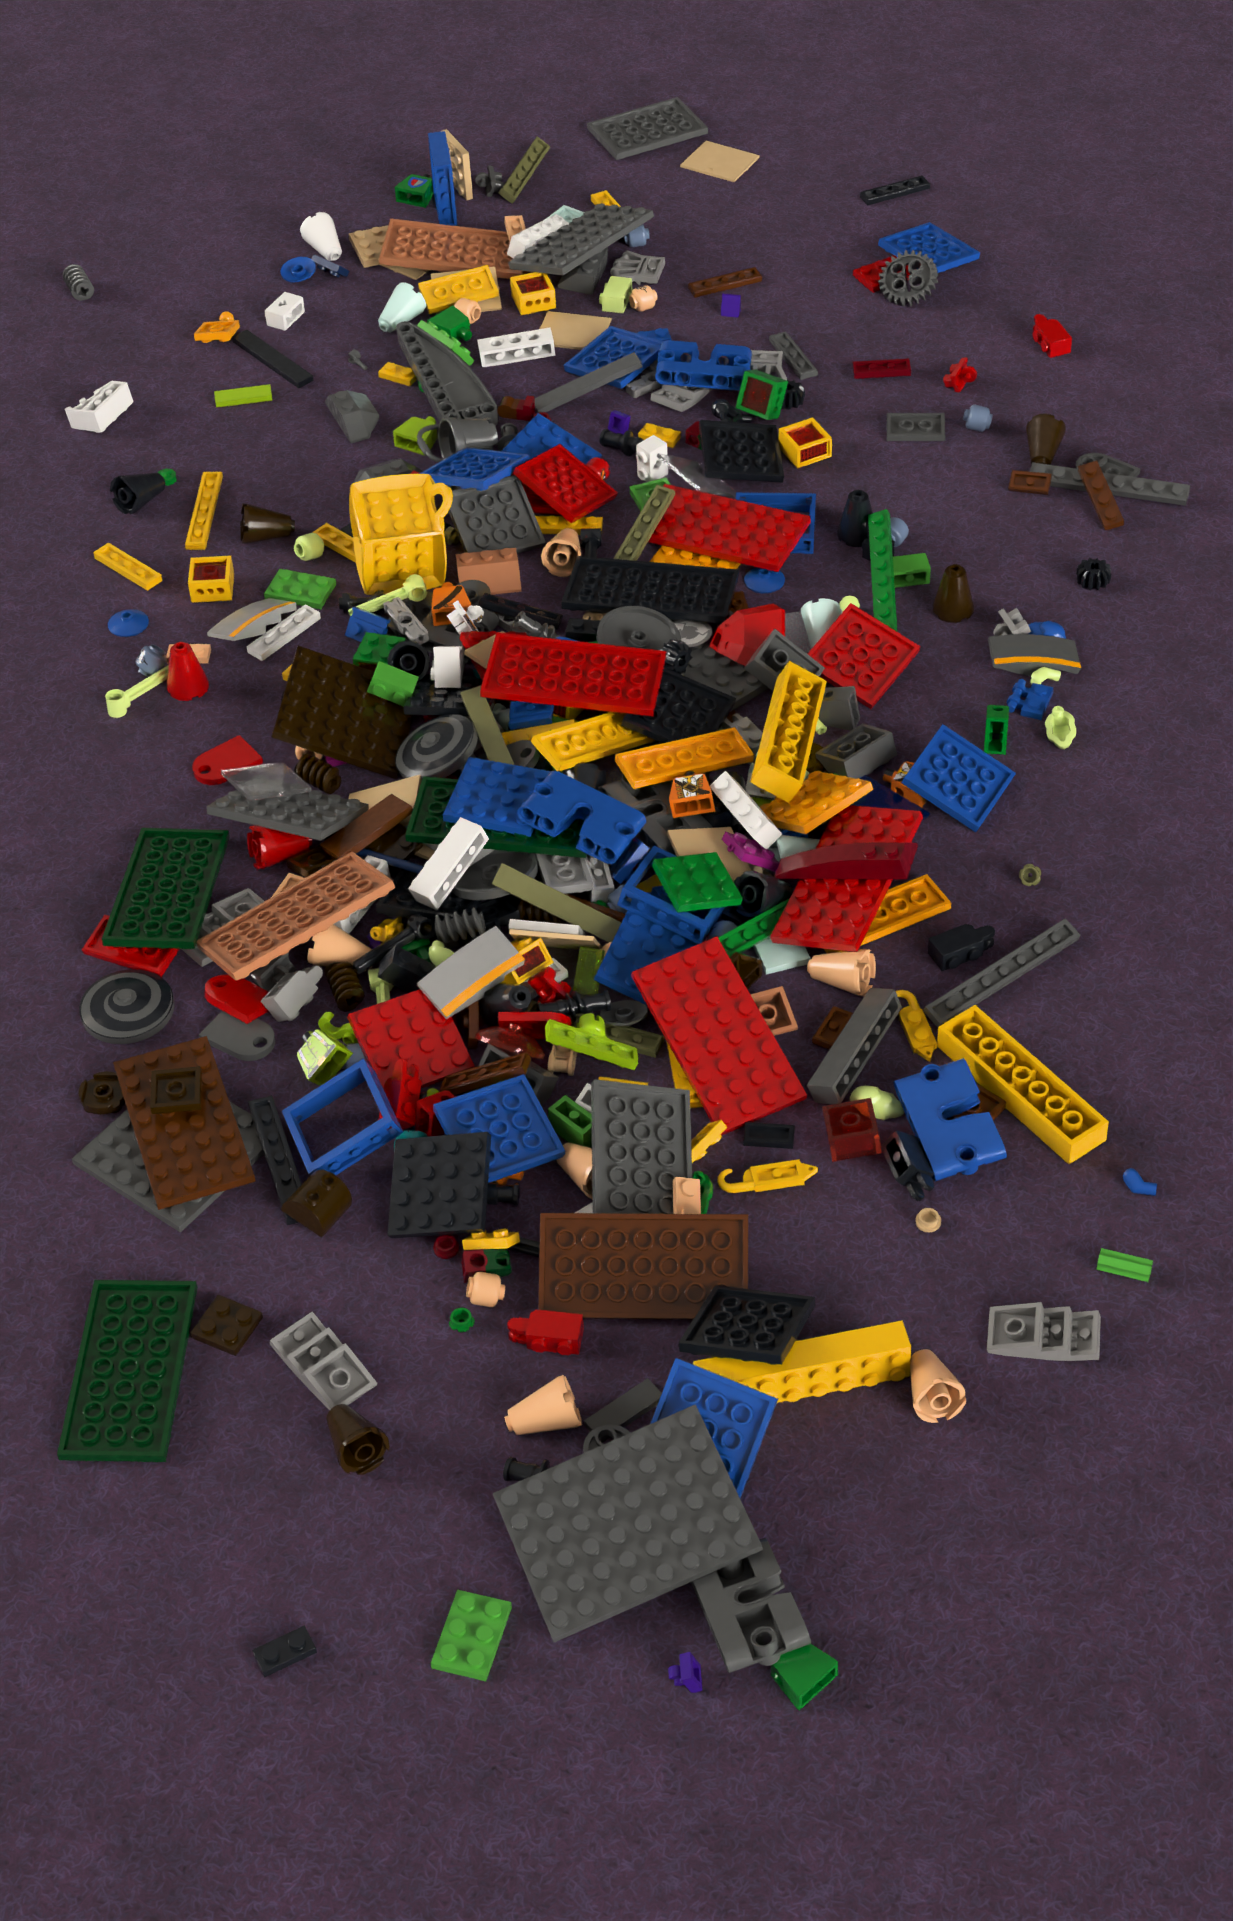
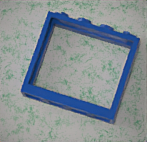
M445 131L428 133L433 191L439 224L457 226L452 164Z
M736 492V500L790 512H809L811 523L809 524L808 533L802 535L791 553L814 554L816 493Z
M653 846L622 888L617 905L700 944L704 941L726 907L712 908L705 919H701L689 912L677 913L672 904L636 888L650 867H652L653 859L677 857L659 847ZM695 929L701 931L700 935L695 933Z
M364 1058L282 1110L309 1175L316 1170H325L337 1175L403 1133L375 1070ZM366 1081L383 1118L317 1160H314L299 1123Z

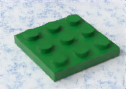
M717 852L653 859L652 867L677 913L741 905L743 898Z

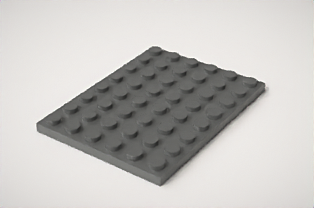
M696 1404L492 1493L554 1643L763 1550L762 1544Z

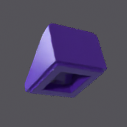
M722 294L721 316L739 317L741 312V295Z

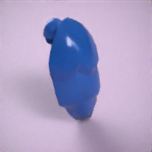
M1045 621L1028 624L1031 630L1029 634L1066 638L1064 628L1056 622Z

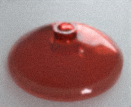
M509 1023L508 1027L491 1026L481 1029L475 1034L476 1039L518 1054L527 1052L530 1057L544 1059L545 1057L543 1048L532 1036L522 1032L523 1027L520 1025Z

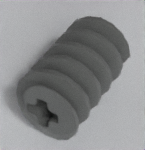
M71 264L64 269L63 280L72 296L79 301L90 299L94 294V287L83 268L78 264Z
M472 908L471 915H468L466 909H464L462 917H459L457 911H454L453 919H450L448 913H445L444 920H441L439 915L435 916L437 939L441 941L442 938L444 943L450 941V936L453 941H458L459 935L463 940H466L468 934L472 938H476L478 932L480 935L486 932L483 913L481 911L478 914L475 908Z

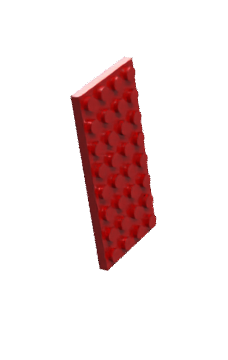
M664 484L663 487L675 490L676 495L648 542L779 572L811 523V518L800 513Z
M496 632L480 689V697L653 716L666 661V651Z
M849 805L831 817L816 848L853 843L912 842L923 819L921 811ZM799 879L770 936L772 943L857 952L893 879Z
M718 937L709 939L632 972V979L710 1121L722 1120L727 1126L721 1133V1136L745 1126L746 1122H755L807 1098V1093Z

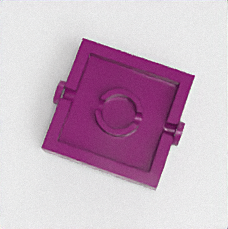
M725 831L721 840L728 846L727 850L729 852H733L743 862L776 872L779 862L774 858L775 854L768 849L766 850L754 838L750 840L741 833L735 832V834Z

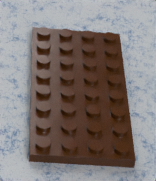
M207 1036L113 1062L158 1210L256 1182ZM201 1067V1110L151 1113V1071Z
M540 1213L538 1310L583 1314V1319L693 1320L715 1285L748 1289V1214Z

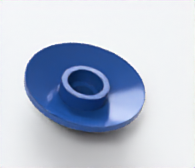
M295 257L283 264L280 270L281 276L288 282H301L314 274L316 265L308 257Z
M756 567L746 573L744 583L748 589L754 592L772 593L783 587L785 576L780 570L775 572Z
M134 609L123 610L114 614L109 619L108 629L116 636L130 637L143 632L149 624V619L142 611Z

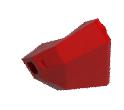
M774 603L738 610L717 627L709 647L729 659L746 666L755 651L774 629L785 636V610Z

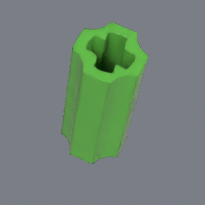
M1101 1248L1096 1270L1149 1282L1153 1260Z

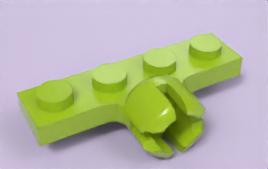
M594 1013L580 1016L579 1023H576L577 1028L551 1019L546 1023V1041L553 1045L562 1046L577 1053H583L598 1060L616 1064L622 1068L635 1070L638 1065L637 1048L609 1039L605 1032V1022L599 1015L596 1016V1020Z

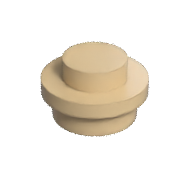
M924 1208L917 1214L915 1223L918 1229L923 1232H934L941 1226V1217L936 1210Z

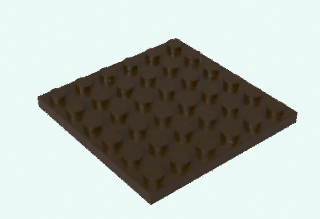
M298 646L271 737L397 779L399 771L396 768L395 757L401 743L408 736L412 715L404 714L403 706L367 692L374 671Z

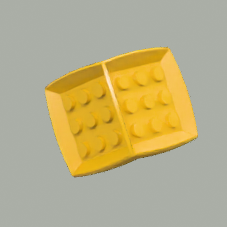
M429 474L389 475L351 484L349 512L359 578L366 595H373L378 590H384V594L402 588L406 579L414 574L420 575L423 578L426 590L442 586L445 583L447 554L443 518L448 513L453 500V493L449 486L444 483L435 484ZM441 494L443 502L441 507L436 510L434 496Z

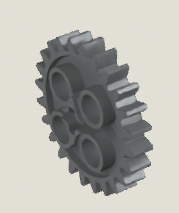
M905 250L904 255L898 252V258L891 256L892 262L886 261L887 267L881 268L883 273L879 274L880 280L878 282L884 298H888L890 303L894 301L895 305L901 302L902 307L906 303H909L911 307L913 301L919 304L920 298L925 301V295L931 296L930 289L935 290L934 284L938 283L937 276L939 275L936 264H934L932 258L929 259L928 254L923 256L921 251L917 255L914 250H912L911 254H908L907 250ZM906 265H908V271H909V273H910V275H909V283H910V286H911V291H910V292H908L909 287H908V284H907L908 276H907V272H906Z

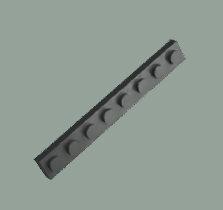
M1032 462L1030 472L1049 473L1052 475L1050 486L1087 491L1078 469ZM1103 473L1112 495L1184 506L1187 504L1190 485Z
M1065 918L925 1006L923 1012L938 1028L1079 939L1080 934Z

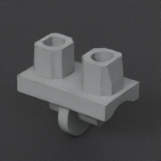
M1004 608L998 611L1004 623L997 624L993 632L994 636L1029 634L1031 632L1025 619L1023 620L1017 608L1006 613Z

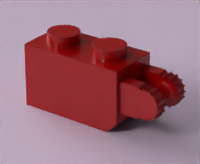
M1042 314L1035 315L1033 339L1039 343L1042 351L1046 352L1050 358L1071 353L1072 337L1056 319L1048 320Z
M401 1058L396 1061L393 1077L387 1079L383 1089L402 1130L415 1126L417 1101L420 1097L422 1081L418 1079L419 1066L411 1064L407 1069V1061ZM379 1112L378 1120L383 1118L381 1112Z
M536 1309L530 1313L529 1318L513 1317L507 1322V1327L510 1331L508 1332L510 1341L527 1344V1349L539 1353L549 1351L558 1352L561 1355H579L584 1332L583 1314Z

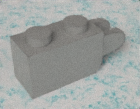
M736 713L732 715L733 723L726 718L722 728L729 729L735 727L754 753L753 763L755 764L757 757L755 755L758 752L763 733L747 716L743 718L740 714Z
M317 965L311 968H304L302 971L286 973L261 1000L262 1004L276 1021L294 1020L299 1015L301 1007L313 1000L314 997L312 995L318 990L315 984L322 978L323 970Z

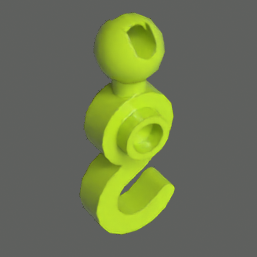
M332 1012L324 1013L319 1019L318 1025L321 1031L336 1039L342 1037L343 1042L347 1045L358 1043L350 1023L343 1024L341 1027L333 1026L330 1023V1020L334 1017Z

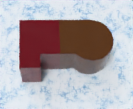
M505 396L501 399L497 412L502 418L531 421L535 414L534 396H527L524 400Z

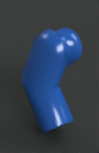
M1129 1168L1123 1173V1180L1131 1192L1156 1196L1157 1183L1144 1182L1139 1173L1133 1168Z

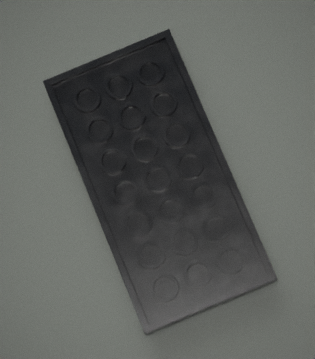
M577 556L561 605L562 609L590 611L592 613H608L619 607L640 606L658 611L673 620L681 619L719 624L728 619L739 578V569Z

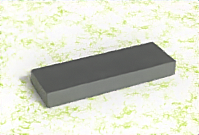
M647 1378L584 1420V1426L590 1432L596 1427L606 1424L619 1425L625 1428L656 1407L662 1392ZM602 1435L598 1439L602 1443L611 1436Z

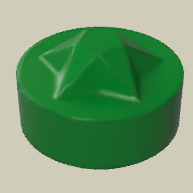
M162 469L157 472L164 477L165 486L172 485L177 480L176 472L173 469Z

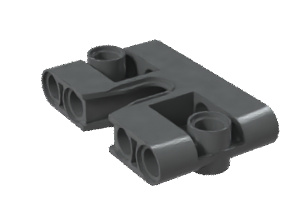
M427 591L426 598L419 602L409 600V598L402 600L428 631L429 641L421 644L427 652L434 654L433 647L463 646L459 639L460 635L453 624L433 626L432 592ZM483 609L484 616L480 623L475 622L474 625L479 632L493 631L499 624V618L495 613ZM390 617L389 620L391 621L387 626V635L404 637L406 641H410L406 635L399 631ZM404 620L401 623L407 624L411 622V620ZM464 654V662L466 664L470 658Z
M623 774L621 782L615 781L598 787V791L639 810L645 815L646 824L635 837L649 847L648 853L653 846H656L676 855L667 836V830L713 828L701 814L673 818L669 802L672 787L670 781L633 789Z
M766 1537L760 1539L763 1550L691 1582L728 1673L757 1663L765 1666L773 1665L780 1659L781 1654L811 1644L807 1627L791 1592L773 1595L785 1588V1585L780 1577L781 1569Z

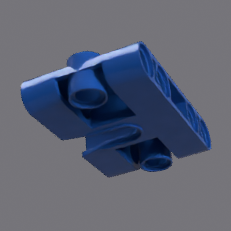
M666 340L662 342L658 352L655 379L663 385L740 391L744 371L750 370L752 351L746 346L716 344L711 352L710 360L702 361L699 360V350L696 342Z
M551 771L542 782L535 784L533 793L517 811L518 817L522 822L552 837H556L569 828L576 819L584 820L576 849L607 864L615 863L623 852L630 849L632 840L646 824V817L639 810L559 771Z
M964 1058L941 1066L928 1064L921 1069L920 1073L893 1082L896 1094L913 1134L918 1137L933 1169L934 1175L932 1177L934 1181L956 1175L958 1172L964 1175H972L978 1170L979 1165H986L1007 1158L1005 1146L989 1112L964 1115L952 1120H946L980 1103L977 1096L980 1093L979 1088Z

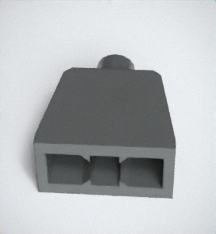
M855 686L825 688L819 713V719L825 726L849 731L857 727L860 713Z

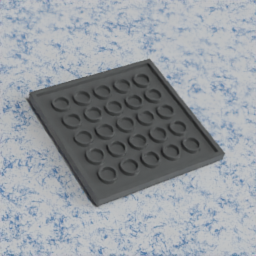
M230 1102L252 1166L264 1155L252 1115ZM128 1110L123 1112L72 1158L75 1166L180 1233L224 1192H218L158 1210Z

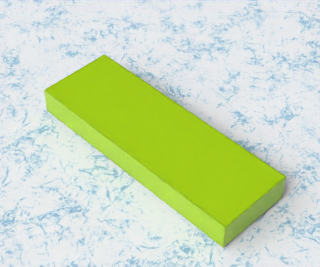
M270 384L214 391L216 408L272 401Z

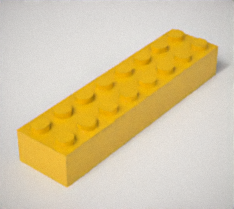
M791 661L787 663L776 679L750 781L758 788L764 789L790 803L803 785L827 683L826 680Z
M976 1005L938 1027L937 1047L953 1061L964 1058L974 1080L986 1090L1006 1101V1109L1065 1162L1071 1164L1106 1141L1109 1121Z
M902 1320L795 1341L782 1365L718 1357L693 1361V1364L778 1398L777 1403L784 1401L795 1402L804 1397H821L830 1392H846L855 1387L865 1385L871 1387L880 1382L900 1381L905 1377H909L911 1344Z

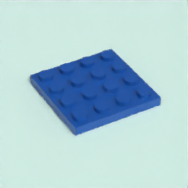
M930 222L880 238L878 246L897 258L898 252L904 255L905 250H907L908 254H911L912 250L915 251L916 255L919 251L922 252L923 256L928 254L929 259L932 258L934 264H936L938 273L970 263L980 257L979 251Z
M610 326L566 362L564 370L578 376H584L635 352L641 361L642 368L607 384L622 389L658 358L660 346L664 341Z
M539 413L502 450V452L528 454L530 459L561 444L584 464L592 458L602 457L601 453Z
M467 447L419 474L431 475L435 484L444 483L449 487L460 486L461 489L476 488L477 491L487 490L490 485L499 483L502 478L511 476L515 467L529 461L530 456L528 454Z
M942 724L901 783L974 832H977L1016 773Z
M469 757L445 808L443 821L456 823L461 817L485 829L505 831L511 834H523L531 837L534 827L522 822L518 817L517 811L533 793L535 784L542 782L551 771Z
M627 911L595 975L594 981L647 1005L631 977L632 972L693 947L698 943Z
M525 1074L433 1104V1111L446 1135L488 1132L491 1134L488 1183L557 1160L565 1155L566 1151Z
M675 1358L650 1424L696 1404L741 1499L778 1398Z

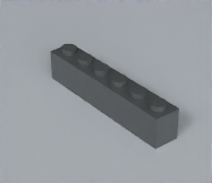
M870 988L807 1084L814 1102L834 1105L841 1104L902 1008L895 989Z

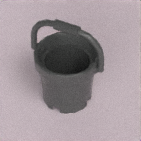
M444 417L440 424L423 427L417 434V444L425 456L439 463L467 447L493 450V446L498 445V434L495 424H489L488 422L491 420L490 417L474 419ZM438 429L439 446L443 458H438L431 454V450L422 438L426 431Z

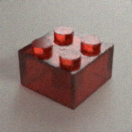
M871 1098L822 1106L832 1162L882 1153Z

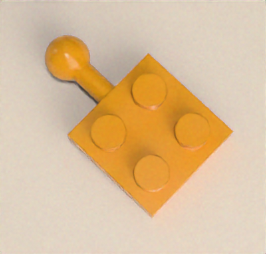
M225 311L221 313L220 321L203 322L194 333L195 341H201L202 343H208L212 340H219L220 342L229 341L240 328L239 320H234L232 313Z

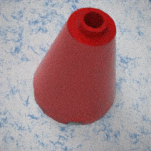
M178 642L170 648L167 690L170 696L180 701H190L193 697L203 696L208 691L209 681L193 649L188 643Z
M259 825L250 826L249 829L252 832L247 834L250 858H255L257 863L252 864L257 870L265 869L305 852L312 845V838L273 830Z

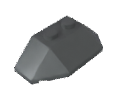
M349 390L329 395L325 400V404L350 443L369 439L379 420V414L367 395Z
M392 459L360 469L354 483L382 476L409 474L413 470L419 473L423 471L402 459Z

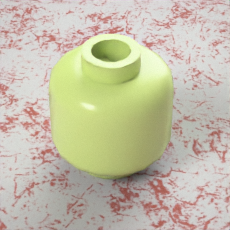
M316 533L299 536L294 545L295 554L303 561L319 558L324 552V541Z

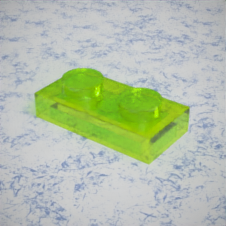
M580 946L573 991H577L582 995L598 994L600 983L594 981V978L604 959L605 950Z

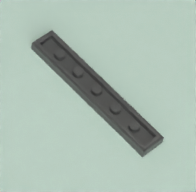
M633 352L535 398V408L537 412H548L642 368L641 361Z

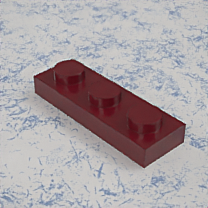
M909 358L854 361L852 365L854 379L911 376Z

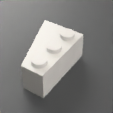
M110 381L93 392L94 396L87 400L85 398L80 399V404L74 408L70 406L65 408L71 428L94 431L96 433L105 431L133 403L127 382Z
M464 646L433 647L434 660H432L431 680H435V688H461L465 667Z

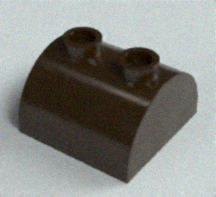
M316 1170L282 1205L281 1211L322 1238L351 1206L352 1196L345 1183L336 1175L325 1170Z

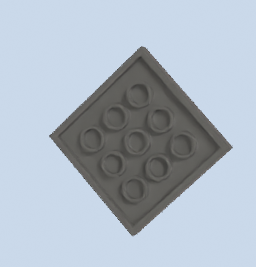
M515 475L502 478L499 483L490 485L487 490L477 491L476 488H467L452 491L453 500L448 512L465 553L504 548H516L517 553L545 546L546 541L523 485Z

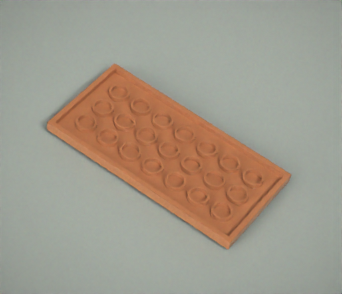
M390 219L379 256V264L386 266L451 272L488 265V267L496 268L497 278L506 279L522 275L523 273L521 270L509 268L508 262L513 260V258L507 254L510 242L507 232Z
M351 851L197 940L196 944L205 955L237 981L246 978L259 967L268 965L276 957L287 954L290 949L307 942L317 933L328 930L336 922L345 920L358 909L367 907L370 902L377 898L386 896L389 891L395 888L392 879Z

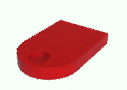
M238 735L199 755L194 760L192 769L194 777L200 783L219 785L262 764L263 759ZM203 771H210L209 773L201 774Z
M218 975L209 979L205 984L204 996L207 1002L246 1024L268 1012L261 1002L268 991L244 978L236 981L230 975Z
M556 1012L498 1013L501 1040L546 1039L545 1025L549 1019L572 1026V1020L570 1017Z

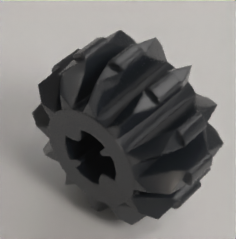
M795 380L788 381L782 409L786 407L789 409L791 407L798 408V405H803L805 391L801 383H796Z
M1089 557L1088 561L1082 560L1081 564L1078 565L1076 579L1077 583L1082 585V588L1089 587V590L1092 588L1099 590L1100 587L1106 588V585L1110 583L1112 575L1110 565L1106 564V560L1100 561L1098 558L1092 559Z
M670 639L668 643H664V648L661 649V651H666L664 668L680 675L681 672H686V667L690 666L689 661L693 657L690 655L692 649L685 642Z

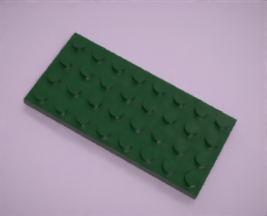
M423 776L405 834L407 842L438 845L443 842L452 826L456 824L443 821V813L458 779ZM576 819L569 828L556 837H552L534 828L531 837L483 828L489 838L483 849L586 858V853L576 849L584 820Z
M141 828L102 937L103 946L195 949L230 838L229 830Z
M94 1280L57 1452L59 1460L166 1462L198 1288L196 1281Z

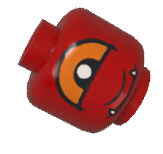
M595 457L585 464L604 481L610 476L609 464L604 459Z

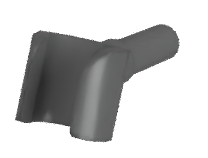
M353 349L348 353L350 356L348 358L349 363H356L363 370L368 368L360 361L361 355L359 351Z

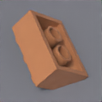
M516 548L455 554L459 583L467 580L482 581L489 586L492 595L522 592Z
M783 986L750 994L774 1036L798 1030Z

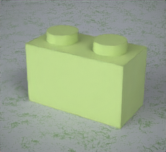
M610 277L608 283H605L604 292L599 297L602 311L624 313L629 302V295L632 292V278Z

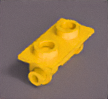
M398 916L394 920L385 919L381 924L371 929V937L384 943L403 931L404 923H402V917Z

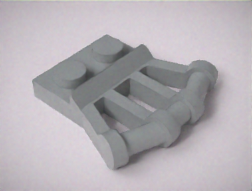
M627 250L622 254L621 258L614 261L610 273L616 277L632 278V282L635 281L638 285L641 282L657 284L665 266V257L644 256Z
M751 350L750 370L756 369L767 374L776 372L779 378L787 381V377L782 369L783 351ZM752 377L751 379L749 378L748 386H751Z

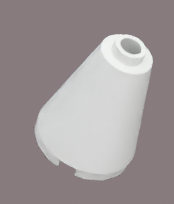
M318 212L312 218L311 216L307 217L300 227L302 238L328 261L337 260L341 256L342 250L333 219L325 212Z

